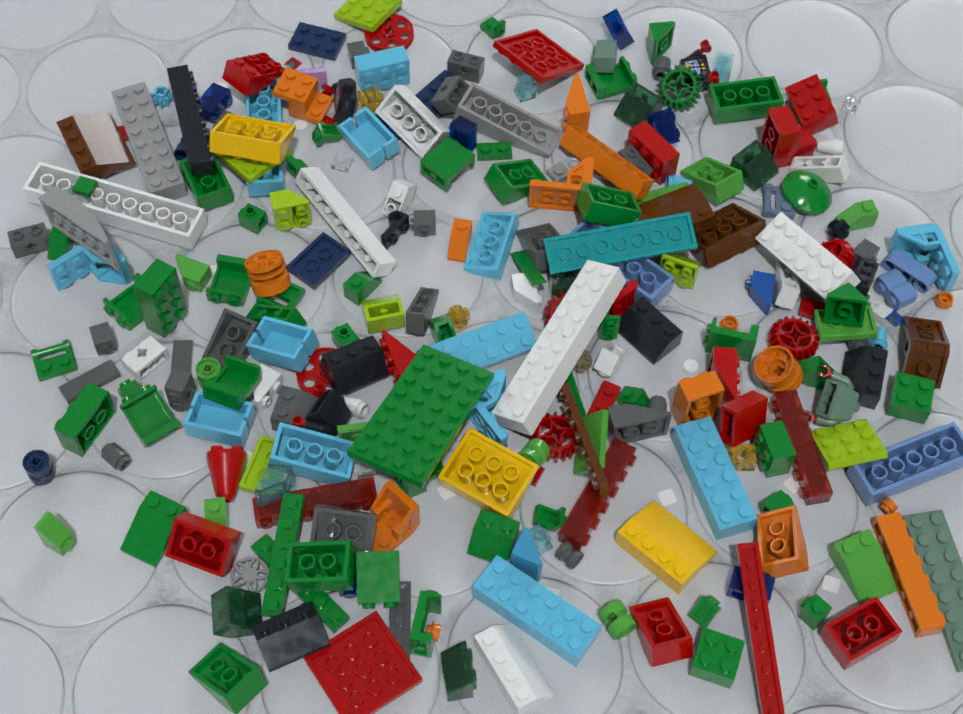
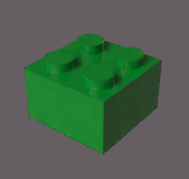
M896 371L890 384L885 415L925 424L931 413L935 380Z
M783 420L759 426L752 443V450L758 456L761 472H764L766 478L788 474L795 460L796 452Z
M703 627L689 675L730 689L736 677L745 641Z

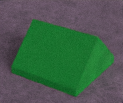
M667 21L649 24L646 49L651 65H654L656 57L663 56L672 46L676 22Z
M850 283L827 293L824 323L863 327L867 298Z

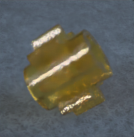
M460 305L452 306L446 314L452 318L455 328L466 326L468 320H470V313L467 307L462 309Z

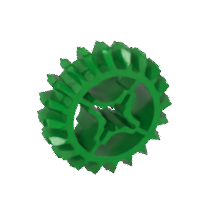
M675 65V70L669 67L668 74L665 71L663 72L665 78L659 77L662 83L657 84V87L660 88L657 91L658 95H661L659 97L660 101L664 100V106L669 104L668 108L670 110L674 106L676 111L679 110V107L685 111L686 105L692 108L690 103L697 104L695 98L701 99L699 93L703 92V88L700 87L703 85V82L699 81L701 76L697 75L696 70L692 71L690 66L686 70L685 65H682L681 69H679L678 65ZM678 76L675 82H670L673 78ZM687 76L692 79L694 86L686 84L684 77ZM682 84L683 89H681V91H678L677 87H679V85ZM667 89L675 92L676 100L671 99L667 95ZM686 93H691L687 98L682 100L683 96Z

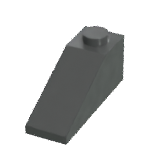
M420 288L406 311V333H412L413 335L425 334L429 327L428 320L432 318L439 289Z

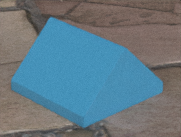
M526 527L523 528L512 550L510 564L538 582L541 580L542 561Z

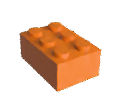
M715 370L705 371L691 378L686 377L678 382L671 408V413L677 425L711 416L712 420L716 419L725 389Z

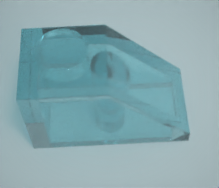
M717 51L714 70L719 74V83L729 82L734 54Z
M268 464L254 491L257 506L267 505L283 498L284 493L290 492L296 483V476L293 475L292 466Z

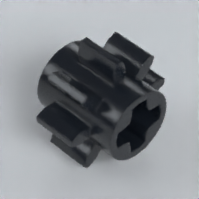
M834 219L828 224L827 228L829 231L827 234L832 240L835 238L839 240L846 239L850 233L848 229L851 227L844 219L840 221Z

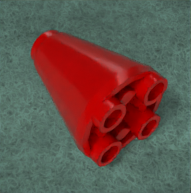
M219 445L211 446V450L206 453V459L215 496L217 498L225 497L226 503L233 502L238 491L247 453L242 446H232L231 449H223V446Z

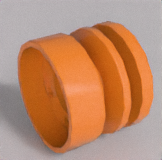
M270 249L260 251L251 255L245 261L244 266L250 278L253 293L256 296H274L282 293L291 285L290 276L285 268L286 263L281 251Z
M782 346L765 348L755 359V374L770 393L777 396H785L796 391L801 385L804 375L802 367L787 348Z

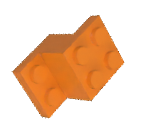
M288 67L285 68L272 91V96L288 101L290 116L316 125L323 122L322 119L327 115L334 102V97L318 92V78Z

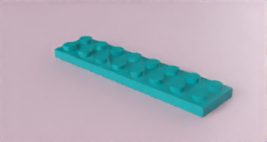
M690 212L543 239L550 276L581 271L587 260L613 265L698 248Z

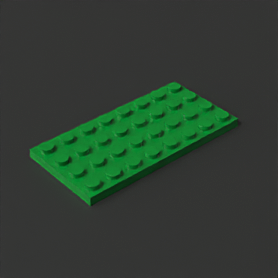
M423 344L348 449L347 456L423 488L494 379V373Z

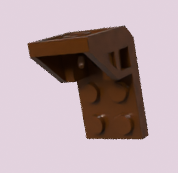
M903 316L902 325L907 338L903 350L901 372L935 380L934 388L940 389L950 354V343L942 322Z

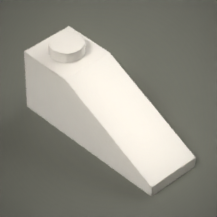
M845 155L794 157L790 166V172L795 170L809 171L818 175L827 183H845L850 171Z
M777 260L773 291L774 305L782 309H793L800 293L798 277Z

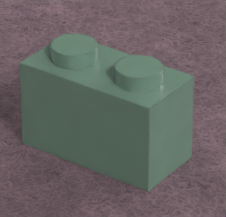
M597 40L596 46H593L591 63L596 72L614 73L617 59V40Z

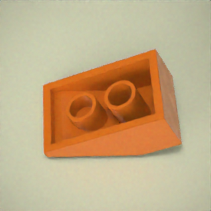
M579 73L574 75L566 100V107L563 109V131H565L567 125H579L588 132L590 108Z
M793 505L757 514V534L762 569L769 580L809 571L808 553L797 507Z

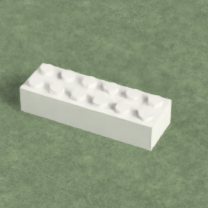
M782 212L755 238L766 251L825 302L827 300V293L847 283L856 287L861 282L851 269Z

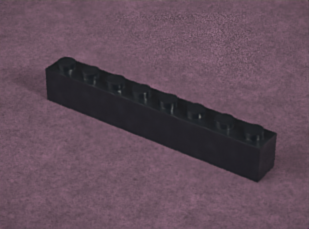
M188 65L167 68L191 176L213 172L212 164H215L213 153L209 154L210 141H206L209 139L207 129H203L206 127L204 117H200L203 116L201 105L197 106V104H200L199 96L194 94L197 93L196 83H192V81H195L193 71H189Z

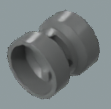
M566 541L558 549L555 557L560 561L566 562V566L572 570L580 563L584 553L580 550H575L573 544Z

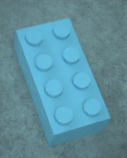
M280 422L267 468L346 488L354 462L353 458L347 456V452L354 441Z

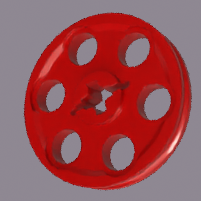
M391 14L386 19L390 22L388 24L382 23L376 32L372 33L364 30L365 42L375 52L404 46L407 49L414 39L412 23L404 16L398 14ZM399 24L405 25L404 27H398ZM406 35L408 38L402 39L401 36ZM375 40L381 41L380 43H377V44L372 43V42L375 41ZM396 44L395 47H389L388 45Z
M317 348L312 356L308 355L309 361L307 364L313 365V369L309 371L303 369L302 372L296 371L297 383L301 390L311 394L313 388H316L320 383L332 389L326 377L322 375L319 357L335 350V348ZM308 380L315 382L312 387L304 385Z

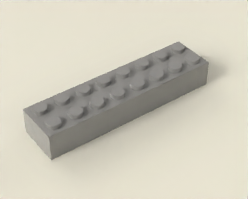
M145 82L111 91L148 193L172 200L188 196L185 182Z

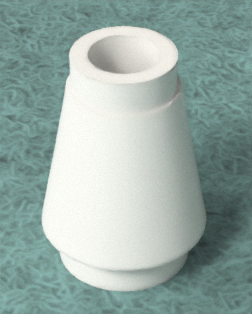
M839 139L818 141L817 151L832 155H842L843 141Z
M343 396L353 416L364 418L367 415L369 404L365 400Z

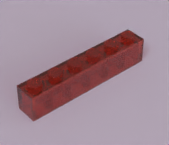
M797 390L774 393L769 402V408L771 413L775 415V422L783 420L796 452L792 468L793 478L799 485L800 498L804 499L806 506L829 502L833 491Z
M614 438L606 452L605 468H603L608 483L609 495L600 496L598 489L594 490L590 479L559 531V542L565 543L569 541L573 544L575 550H581L583 546L587 547L592 537L590 535L591 531L597 530L601 519H599L601 514H606L610 506L609 500L611 497L615 498L619 491L617 486L620 482L624 483L628 475V467H633L637 460V456H635L636 447Z
M374 477L255 497L252 498L257 529H269L278 525L284 493L304 494L306 498L301 521L309 522L313 520L316 504L337 506L357 511H370L372 504L377 498Z

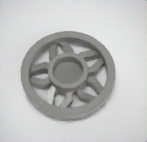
M258 557L243 558L236 562L231 569V584L241 594H257L266 587L269 568ZM256 562V566L254 568L251 567ZM259 564H261L265 570L259 569ZM240 566V567L244 568V570L241 571V570H239L238 567ZM235 571H237L239 575L234 579ZM264 580L263 584L257 588V581ZM247 584L246 586L249 590H244L239 587Z

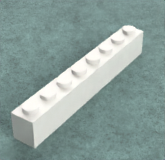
M318 167L300 168L294 182L373 278L390 275L396 260Z

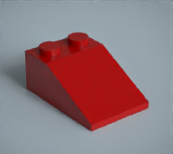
M669 597L629 606L630 614L637 624L636 631L642 648L652 667L693 657V637Z

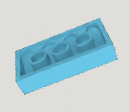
M482 212L463 267L464 271L488 278H502L520 223L516 213Z

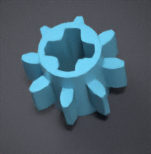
M164 86L156 87L154 93H151L154 105L157 104L160 107L170 105V100H173L171 89H167Z

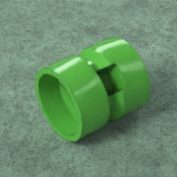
M212 357L201 359L195 366V372L201 389L202 383L206 379L212 381L221 370L219 361Z
M534 438L518 454L536 463L540 468L550 457V449L543 440Z
M620 599L608 603L598 612V616L603 624L608 625L607 630L614 640L627 636L637 627L632 616L626 614L627 609Z

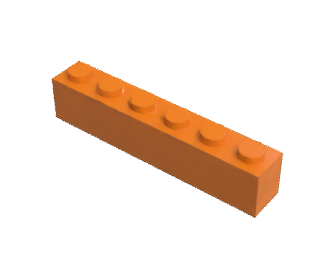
M567 125L559 142L566 152L574 154L580 162L586 157H594L593 171L601 174L604 180L612 182L616 189L633 192L636 200L646 198L654 182L651 177L579 125Z
M900 512L876 516L871 526L890 569L915 638L940 633L945 627V617L939 611L937 597L930 589V581L922 569L921 558L915 552L912 537L908 535L906 521L901 517Z

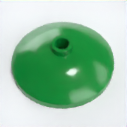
M795 170L788 173L782 181L784 197L794 208L803 213L811 215L822 214L827 211L832 203V194L828 185L821 177L812 172Z

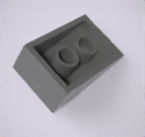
M550 223L517 230V237L526 255L540 273L547 272L549 267L543 239L560 236V234Z
M224 308L202 359L206 357L219 361L221 369L225 365L224 357L227 354L246 360L250 354L246 344L254 332L258 333L256 328L259 323Z
M282 386L270 417L272 430L277 431L280 422L291 425L293 418L297 415L302 416L304 421H307L305 417L318 397L301 389Z
M614 404L608 407L607 438L610 447L667 435L672 416L671 412L632 404Z
M316 504L314 507L310 542L350 540L357 549V552H370L373 550L377 514Z

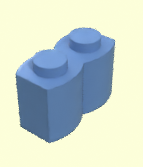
M896 268L878 276L874 284L876 291L884 296L887 304L896 311L914 303L918 296L915 288L906 281L903 274Z

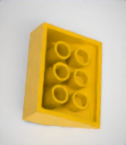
M227 113L210 131L209 152L216 153L219 156L230 155L236 159L247 158L253 162L263 161L268 162L270 165H277L286 156L296 125Z
M469 427L440 472L438 480L441 486L480 508L512 519L539 465Z
M655 500L631 517L617 531L615 543L678 595L718 552Z

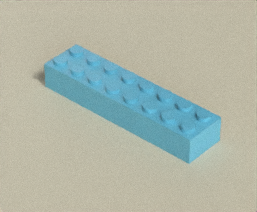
M280 77L258 94L246 96L247 117L283 123L282 99L272 96V91ZM284 161L252 184L247 182L249 197L270 196L269 192L285 190Z

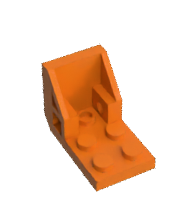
M586 157L570 169L567 173V183L530 179L528 207L580 212L576 198L583 182L592 184L594 157Z
M391 479L384 484L370 508L372 514H377L372 551H394L416 531L420 524L419 505Z

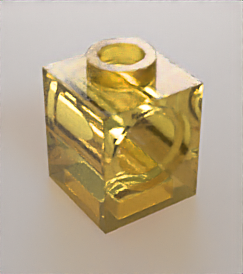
M378 87L358 91L360 108L362 109L366 106L372 113L375 112L384 100V95L379 92Z
M755 444L730 446L727 453L735 470L754 471L757 464Z

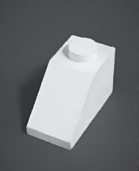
M611 343L602 348L593 368L598 370L600 375L610 377L616 374L630 351L615 343Z

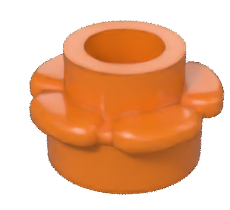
M943 291L935 297V302H937V306L940 308L948 309L952 307L954 298L951 293Z
M727 315L720 321L722 328L737 331L739 323L736 317Z
M889 497L879 501L881 504L879 508L884 514L895 513L898 509V506Z
M433 621L432 625H427L426 633L432 634L433 641L438 642L441 625L435 624V621Z

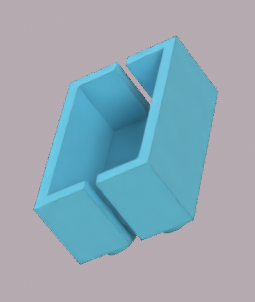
M404 46L354 56L356 82L361 95L393 88L395 85L410 84L409 58Z
M366 106L354 114L357 129L351 117L338 125L340 134L345 142L372 170L385 162V157L389 159L400 151L397 138Z
M264 316L256 328L258 333L254 332L246 347L251 357L255 360L302 372L309 361L308 355L312 356L319 341L312 328Z
M196 390L191 403L192 409L188 410L183 423L186 434L205 440L244 447L249 435L248 429H251L256 416L254 404L245 401L238 411L203 398V391Z

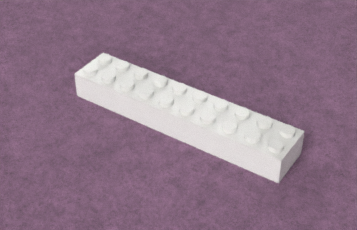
M40 161L22 188L28 202L41 205L38 198L54 186H58L63 190L66 189L73 197H78L82 204L97 218L99 223L191 250L194 248L207 224L203 208ZM80 176L97 180L98 185L90 198L74 194L72 191Z
M587 260L493 409L492 413L495 415L500 426L530 436L533 435L625 285L626 280L619 267Z

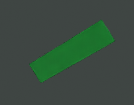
M523 250L510 253L533 286L547 283Z

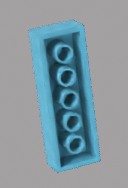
M525 311L434 343L429 345V347L480 368L487 369L528 354L536 343V338Z
M711 416L674 426L671 440L715 539L720 540L753 530L758 518Z
M498 555L495 556L472 586V596L575 667H577L600 635L601 624Z

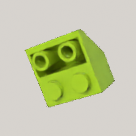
M288 189L269 192L276 231H286L312 225L308 199Z
M673 253L662 255L660 267L675 277L674 284L692 290L702 263Z
M397 294L360 301L368 334L381 332V330L386 331L405 327V314L401 299Z

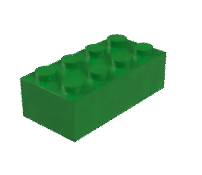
M775 76L709 84L706 94V101L714 124L766 117L768 109L781 107L784 104V99Z
M156 258L135 282L133 288L146 328L166 338L169 333L174 331L177 323L185 318L187 307L176 268Z

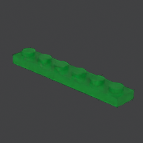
M283 494L261 609V616L274 617L285 611L289 587L284 583L289 543L298 541L306 498L304 494Z
M265 534L250 547L270 567L274 541ZM324 591L293 592L304 604L312 602L319 619L333 633H336L350 620L349 616Z

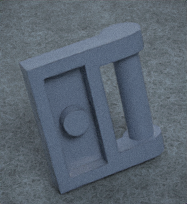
M770 183L763 184L764 208L762 216L765 218H775L782 212L790 220H794L795 208L784 197L782 187L772 186ZM771 194L775 195V210L771 208Z

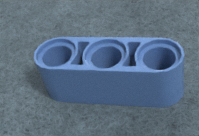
M893 249L882 261V267L887 272L896 268L903 274L906 281L920 293H926L937 280V275L934 271L901 250Z

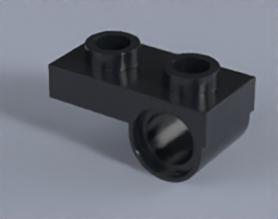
M392 211L388 215L389 228L381 235V244L386 250L391 245H395L399 237L410 228L409 215L404 212Z

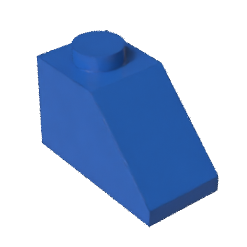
M754 270L752 277L747 279L746 288H749L748 296L764 314L768 315L772 305L776 274Z

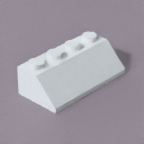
M395 85L375 110L422 159L436 142L440 144L451 133L405 85Z
M511 624L493 625L474 635V647L515 714H524L555 696Z

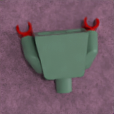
M819 365L825 369L824 374L816 372V374L820 377L828 376L830 379H826L815 411L817 416H814L808 410H804L802 412L809 414V418H801V420L807 424L815 421L816 424L829 427L840 424L843 420H850L853 413L860 410V403L858 402L859 393L854 391V386L847 376L836 371L831 372L826 365Z

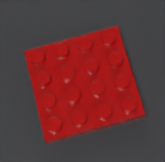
M538 29L495 40L492 46L500 54L507 57L511 63L519 66L523 72L529 74L536 82L541 84L581 71L585 65Z
M374 611L328 640L330 647L303 658L338 714H374L423 682L421 676L377 611Z

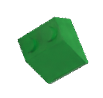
M481 509L472 532L467 554L490 563L498 555L508 562L519 535L520 522Z

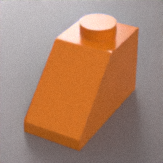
M454 218L447 260L465 263L472 236V221Z

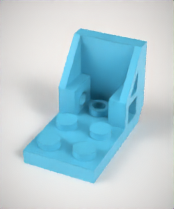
M932 223L896 228L887 248L888 254L893 249H898L924 266L930 265V269L937 275V286L942 292L947 291L950 293L960 274V270L941 228Z
M110 241L109 243L120 265L119 270H116L81 245L46 265L58 291L69 287L72 283L85 277L90 272L98 281L128 285L133 282L126 259Z
M501 368L494 372V379L468 418L478 431H482L487 437L507 448L508 433L503 426H499L495 415L492 413L506 389V372Z

